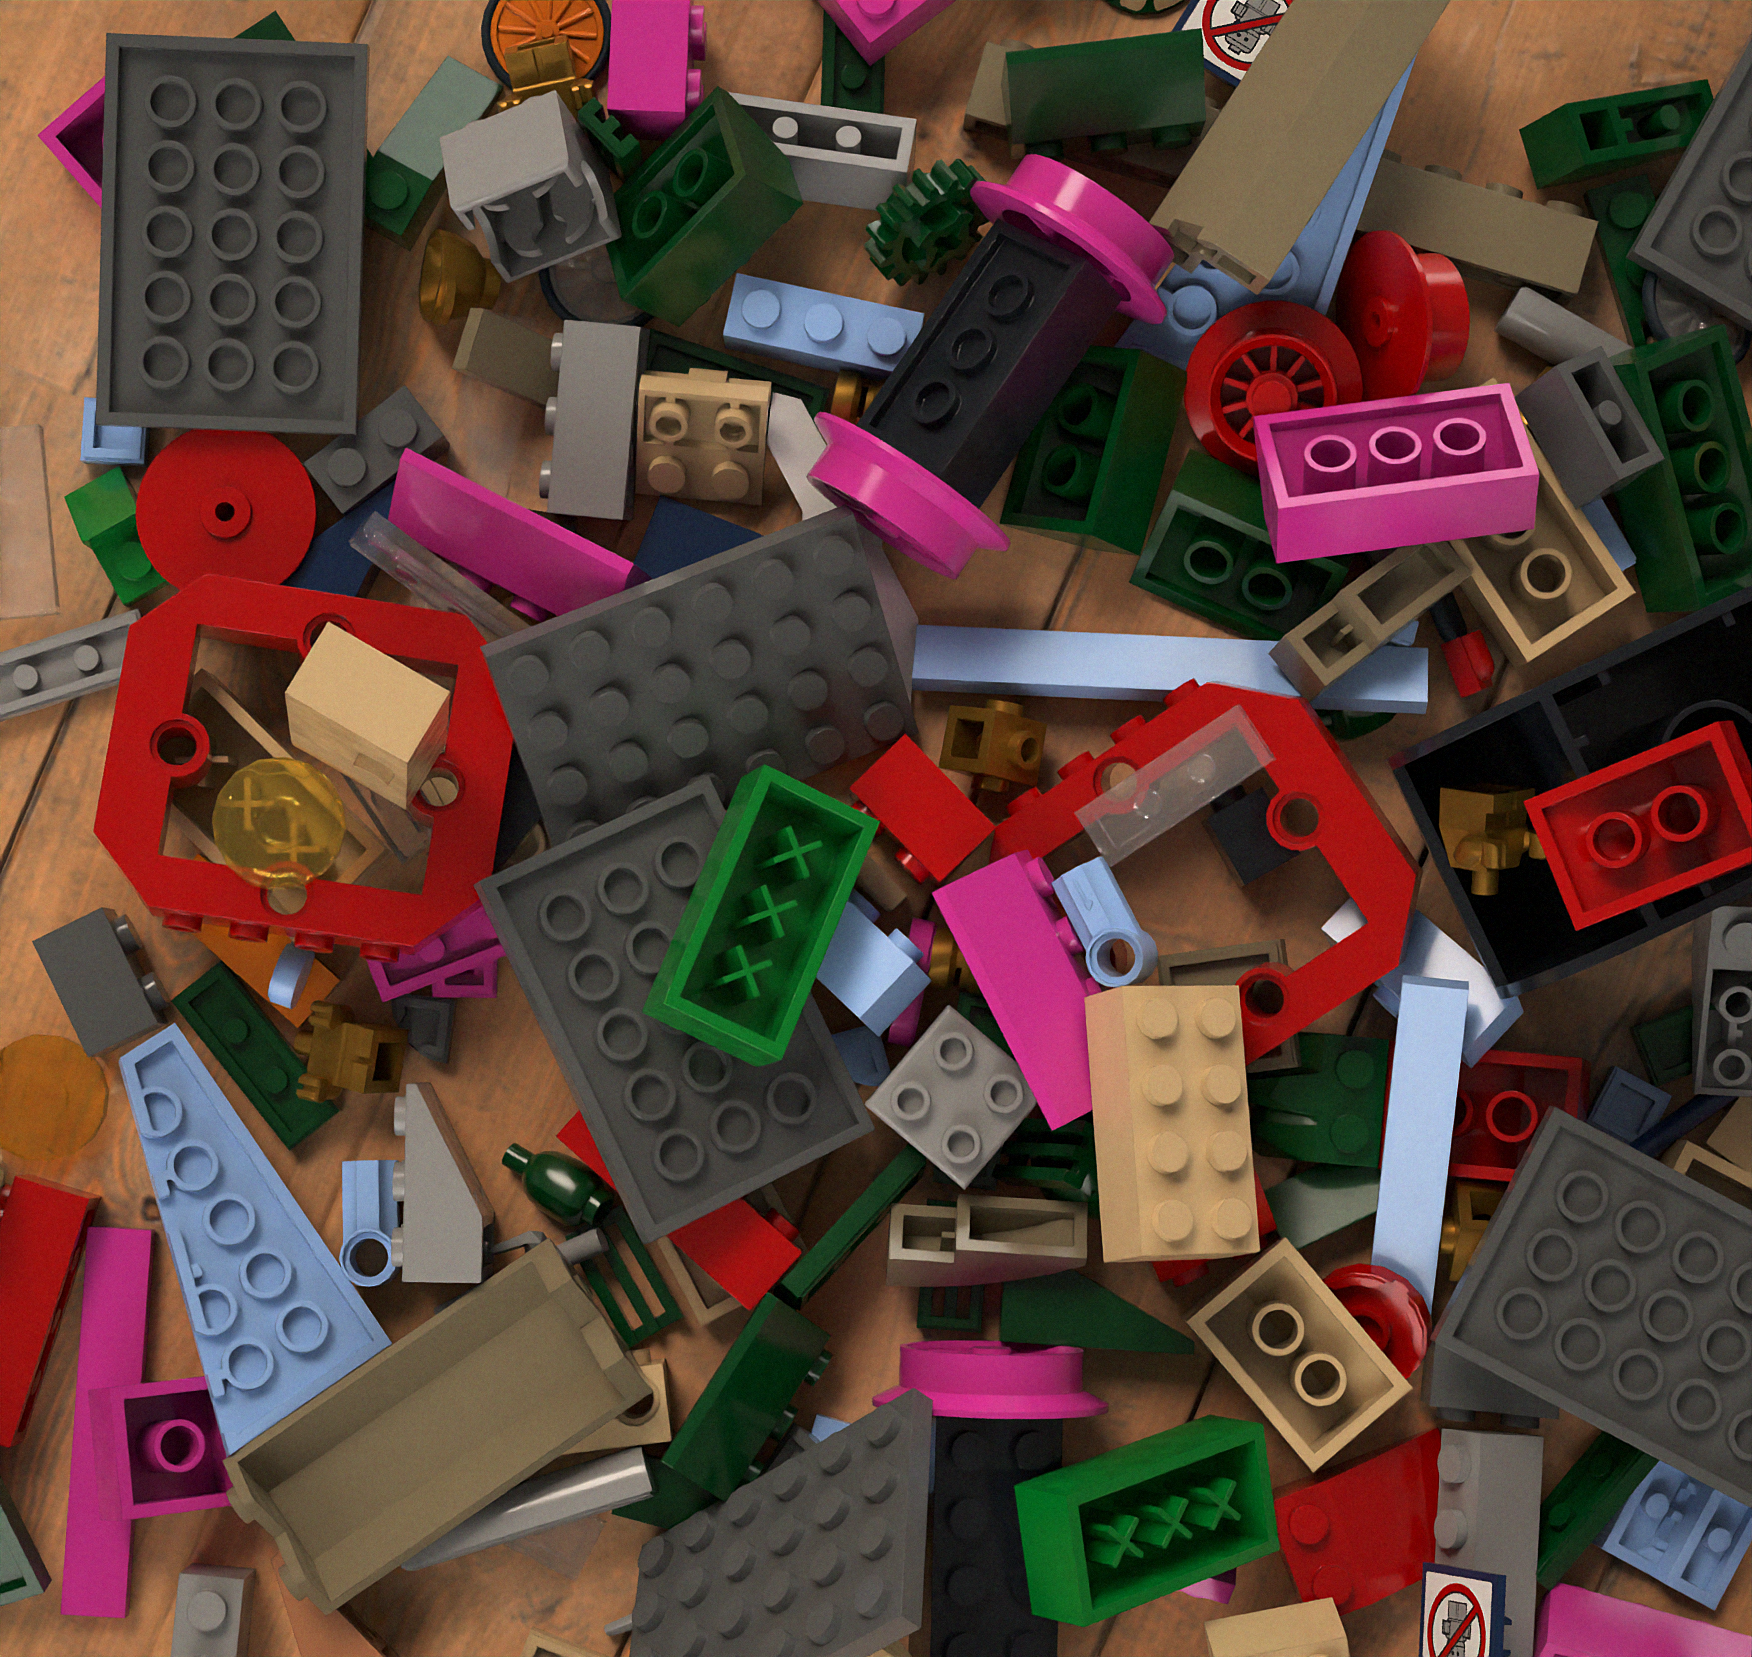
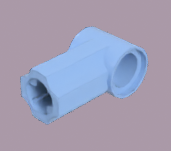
M1097 857L1079 865L1051 882L1086 950L1088 970L1097 982L1107 987L1116 988L1143 982L1153 974L1158 962L1156 943L1147 932L1141 929L1105 857ZM1118 939L1128 942L1135 954L1134 966L1126 975L1116 971L1110 961V949Z
M399 1160L342 1161L343 1245L341 1246L339 1261L341 1270L347 1279L359 1286L376 1287L388 1284L398 1276L402 1267H393L391 1262L392 1231L394 1227H400V1201L393 1200L392 1190L394 1163L399 1162ZM370 1239H376L381 1242L388 1253V1262L385 1269L373 1277L361 1272L356 1262V1254L360 1245Z

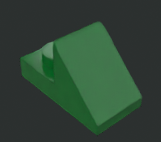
M117 466L64 496L82 543L93 550L123 605L130 607L170 583L159 574L145 554L136 525V501L138 495L122 467Z

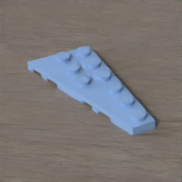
M1416 55L1278 270L1258 295L1205 260L1201 261L1192 274L1175 264L1156 289L1167 310V316L1160 324H1150L1134 319L1113 347L1141 349L1186 371L1190 355L1204 332L1220 317L1240 306L1257 301L1285 300L1308 306L1326 316Z
M173 1023L120 1057L118 1063L225 1453L228 1457L391 1345L392 1342L355 1287L347 1279L340 1265L176 1023Z

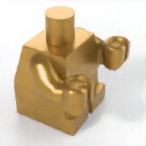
M568 34L506 47L504 58L514 93L497 102L499 113L522 104V102L530 97L542 96L556 90L574 118L578 117V111L593 97L598 100L594 81L582 78L577 79Z
M1482 780L1440 787L1439 828L1450 867L1472 870L1471 893L1477 895L1498 894L1499 870L1518 867L1522 853L1528 849L1531 858L1546 859L1535 830L1528 829L1526 824L1527 810L1523 801L1535 797V788Z
M320 1000L314 1001L311 1004L310 1010H314L316 1013L315 1016H309L308 1019L310 1024L314 1026V1031L300 1030L294 1040L296 1054L309 1057L308 1073L302 1074L298 1079V1083L304 1085L303 1089H297V1096L304 1100L322 1103L325 1100L338 1097L343 1088L361 1094L398 1093L409 1030L381 1023L355 1022L354 1011L350 1006Z

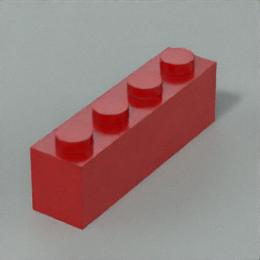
M578 1110L556 1137L617 1191L580 1110ZM748 1193L665 1236L748 1311H751L802 1254L803 1249L794 1242L801 1234V1231L774 1207L764 1215L746 1199L750 1194Z
M31 1174L15 1176L12 1185L5 1183L0 1190V1445L7 1448L24 1442L86 1247L87 1227L93 1225L102 1197Z

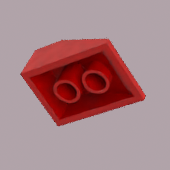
M1733 721L1715 722L1523 801L1576 931L1752 864V766Z
M1390 1040L1377 1169H1381L1395 1047V1041ZM1490 1049L1472 1068L1461 1060L1447 1176L1510 1183L1549 1106L1556 1107L1587 1123L1592 1062L1580 1057Z
M1437 1426L1272 1489L1280 1547L1279 1552L1299 1603L1332 1597L1340 1617L1371 1605L1422 1580L1423 1562L1435 1563L1436 1539L1434 1523L1437 1517L1439 1491L1437 1461L1441 1450V1434Z

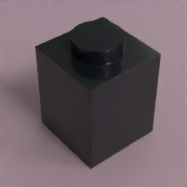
M1242 784L1210 801L1209 805L1214 814L1201 821L1238 888L1245 886L1301 854L1299 850H1290L1281 846L1271 836L1266 825V811L1271 801L1264 788L1261 787L1247 794Z

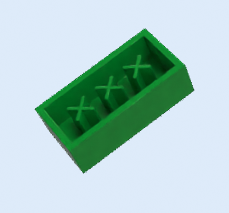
M765 764L741 777L644 1004L642 1013L756 1067L782 1060L880 821Z
M1207 1415L1014 1485L1032 1615L1087 1627L1280 1550L1262 1423Z

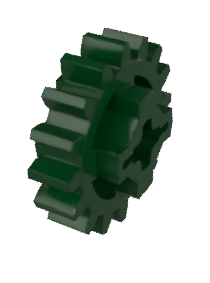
M942 159L937 160L930 173H923L920 168L916 169L913 172L912 183L906 187L896 184L892 188L893 193L888 197L887 201L877 205L875 209L881 215V218L866 226L865 230L872 238L864 244V249L871 256V262L888 281L893 278L899 286H904L912 277L918 285L923 284L929 273L937 272L940 276L945 274L948 261L953 258L962 261L966 258V253L975 242L981 241L983 236L977 229L979 226L990 221L972 200L970 190L976 182L986 180L972 165L967 167L961 159H956L948 167Z

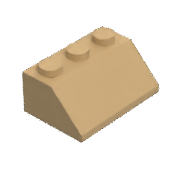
M1283 1237L1229 1274L1180 1316L1312 1472H1315L1413 1388L1286 1237Z

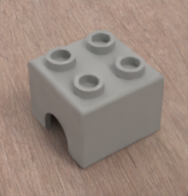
M556 90L542 96L530 97L522 102V104L484 120L472 121L464 128L439 139L450 206L467 230L476 229L473 214L475 215L486 237L491 262L506 283L622 236L609 169Z
M947 1005L867 1099L864 1105L965 1190L1036 1106L1037 1101L1018 1063L954 1008Z

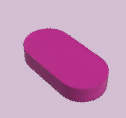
M913 917L909 940L924 954L916 964L928 976L933 940L938 926L935 925L934 921ZM925 989L891 1023L888 1043L906 1047L914 1044Z

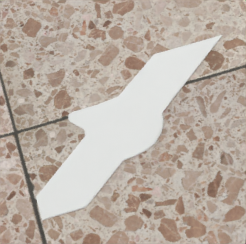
M772 392L767 445L802 509V521L837 508L818 492L806 478L827 445L801 399ZM857 523L911 704L912 671L918 617L882 549V540Z

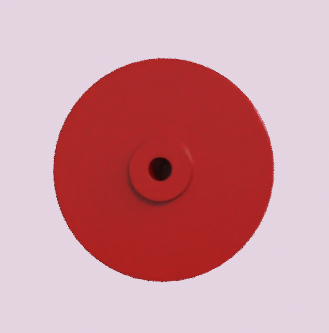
M1388 230L1369 232L1354 244L1343 265L1337 290L1336 325L1350 341L1357 355L1362 373V400L1367 402L1416 395L1422 383L1447 380L1461 365L1469 339L1470 311L1468 297L1463 280L1455 265L1447 257L1438 253L1415 254L1411 246L1400 235Z
M1285 300L1257 301L1226 313L1216 320L1200 337L1186 367L1187 383L1184 391V404L1187 417L1195 435L1217 460L1255 477H1259L1253 416L1362 402V373L1357 355L1350 341L1329 318L1308 306Z
M192 429L180 435L165 446L149 465L139 487L136 501V525L145 554L159 574L179 590L184 589L205 573L281 585L297 570L311 546L316 528V498L306 469L297 456L283 442L267 432Z

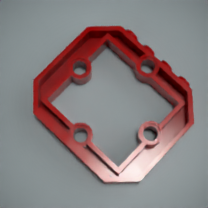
M205 573L129 626L93 829L98 843L151 915L163 917L162 927L187 933H201L202 924L229 927L228 937L253 943H267L268 934L295 937L293 945L295 948L319 953H332L334 944L360 947L359 957L386 963H398L399 954L415 955L483 906L473 885L492 876L513 737L480 646L488 643L465 614ZM327 622H330L415 672L456 678L445 753L439 754L408 806L412 816L418 822L432 828L422 895L316 879L314 874L305 866L294 862H279L263 871L163 855L174 789L189 788L198 784L208 774L212 764V747L204 726L196 718L187 715L200 638L298 653L299 661L302 665L312 649L313 641L321 634ZM174 737H185L194 742L197 749L189 762L182 765H171L160 758L162 746ZM434 777H442L450 780L455 785L458 793L451 803L444 806H435L423 799L420 793L422 785ZM283 884H294L305 892L307 899L304 906L298 912L281 914L276 912L269 904L271 893Z
M1193 678L1162 699L1168 709L1147 723L1142 714L1138 715L1111 733L1109 736L1115 745L1094 759L1090 751H1086L1061 767L1057 773L1062 782L1042 795L1036 786L1005 806L1011 817L996 826L988 865L1013 853L1027 849L1032 859L1040 857L1045 861L1111 815L1127 814L1147 807L1157 797L1162 780L1239 729L1280 790L1271 800L1266 811V825L1271 836L1281 846L1290 850H1307L1318 846L1368 921L1367 924L1296 971L1280 962H1265L1248 970L1236 981L1235 986H1239L1246 1067L1397 968L1406 960L1423 870L1307 698L1220 681L1206 682L1200 686L1195 678ZM1119 763L1130 765L1138 776V788L1136 793L1129 799L1118 796L1110 785L1111 772ZM1297 798L1310 801L1318 811L1319 822L1311 834L1296 832L1288 822L1287 811L1290 804ZM1055 893L1051 894L1062 918L1067 916L1064 907ZM1118 939L1110 949V961L1115 970L1123 974L1127 965V949L1123 939ZM1259 980H1270L1281 988L1284 995V1003L1279 1012L1267 1013L1255 1004L1253 989Z

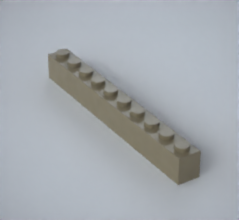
M1003 39L1000 45L986 41L965 111L963 129L1008 142L1001 89L1005 52L1035 49L1034 47L1012 39ZM1205 96L1206 122L1201 136L1191 137L1192 144L1186 147L1172 150H1156L1153 147V142L1128 145V152L1114 157L1093 158L1090 157L1089 150L1064 153V158L1170 189L1221 110H1218L1219 103ZM1387 149L1383 150L1351 243L1355 244L1362 236L1369 232L1388 230L1400 235L1411 246L1415 254L1438 253L1444 255L1455 265L1461 276L1512 291H1517L1521 287L1524 288L1526 286L1552 302L1567 306L1578 294L1598 221L1583 217V209L1562 201L1551 200L1547 202L1546 206L1522 199V191L1506 184L1492 182L1487 183L1485 188L1461 181V173L1445 166L1426 165L1425 170L1400 163L1402 158L1397 153Z

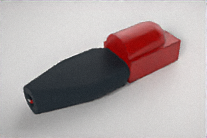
M1451 591L1430 608L1429 611L1440 637L1445 642L1440 645L1459 694L1461 698L1494 686L1491 677L1494 673L1495 665L1482 630L1467 634L1465 621L1455 596Z

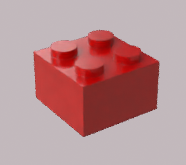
M906 734L849 787V796L855 801L851 807L880 821L874 839L876 840L883 832L890 837L900 848L894 854V860L918 885H921L929 878L938 887L996 829L990 820Z

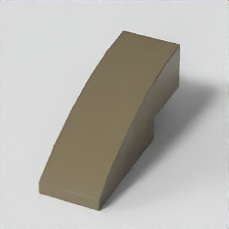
M1446 541L1399 547L1339 591L1329 603L1284 635L1268 654L1302 696L1307 698L1310 703L1465 581L1472 572Z
M958 1194L956 1207L891 1203L886 1286L941 1287L990 1284L1049 1275L1085 1266L1087 1260L1088 1203Z

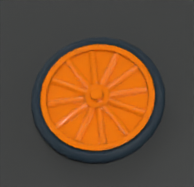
M489 0L484 10L481 38L487 62L495 75L511 90L513 89L504 58L506 47L568 34L577 79L582 78L595 81L604 71L609 60L611 12L606 0Z

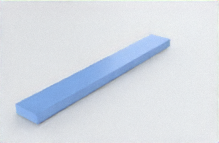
M917 625L912 671L913 690L1163 702L1162 699L1185 682L1195 678L1200 686L1206 682L1220 681L1303 697L1268 654L1279 641ZM1383 646L1315 698L1310 704L1313 709L1426 714L1428 703V648Z

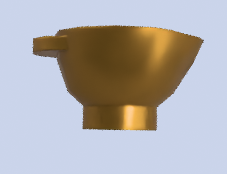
M435 229L427 240L419 280V312L423 321H432L435 326L444 327L448 324L449 320L469 315L471 308L492 310L498 299L501 275L492 264L491 258L483 257L475 244L458 234Z

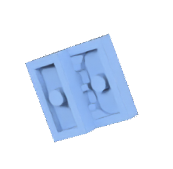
M1659 1461L1591 1543L1715 1611L1752 1541V1508Z

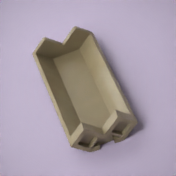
M1293 0L1149 221L1174 252L1173 262L1192 274L1201 261L1205 260L1258 295L1278 270L1451 0Z
M550 1238L541 1242L223 1460L233 1487L226 1491L229 1502L245 1523L249 1524L255 1519L274 1537L285 1562L284 1565L278 1568L279 1575L295 1599L301 1601L308 1597L327 1616L653 1392L627 1343L616 1328L612 1329L609 1326L606 1318L591 1298L593 1293L583 1278Z

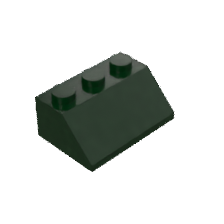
M1202 28L1005 52L1001 89L1010 159L1024 158L1027 154H1037L1060 162L1064 160V153L1089 150L1090 157L1107 158L1128 152V145L1153 142V147L1156 150H1172L1192 144L1191 137L1201 136L1206 122Z
M719 86L707 96L614 193L622 236L606 243V248L621 300L680 327L699 307L706 304L712 294L740 266L746 264L752 255L783 224L787 223L803 205L789 159L729 92Z
M1091 345L1019 450L1000 524L1092 550L1140 556L1184 395L1187 371L1141 349Z
M1190 448L1129 583L1254 640L1280 641L1284 635L1336 596L1350 569L1355 553L1276 563L1264 518L1260 479Z
M767 1292L754 1309L660 1461L724 1502H727L730 1495L738 1488L757 1479L764 1464L756 1460L755 1456L767 1437L769 1436L779 1442L792 1423L799 1409L789 1402L802 1381L813 1387L827 1367L833 1354L824 1349V1346L831 1335Z

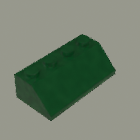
M1725 324L1714 325L1631 348L1609 357L1611 364L1665 458L1627 486L1614 492L1627 542L1637 558L1634 568L1646 612L1698 611L1751 586L1752 426Z

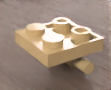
M690 368L689 374L645 370L644 375H641L638 395L635 494L761 505L764 488L768 407H770L772 382L728 378V371Z

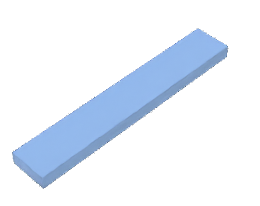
M1402 975L1371 1265L1383 1266L1406 1278L1423 1296L1431 1315L1469 995V981Z

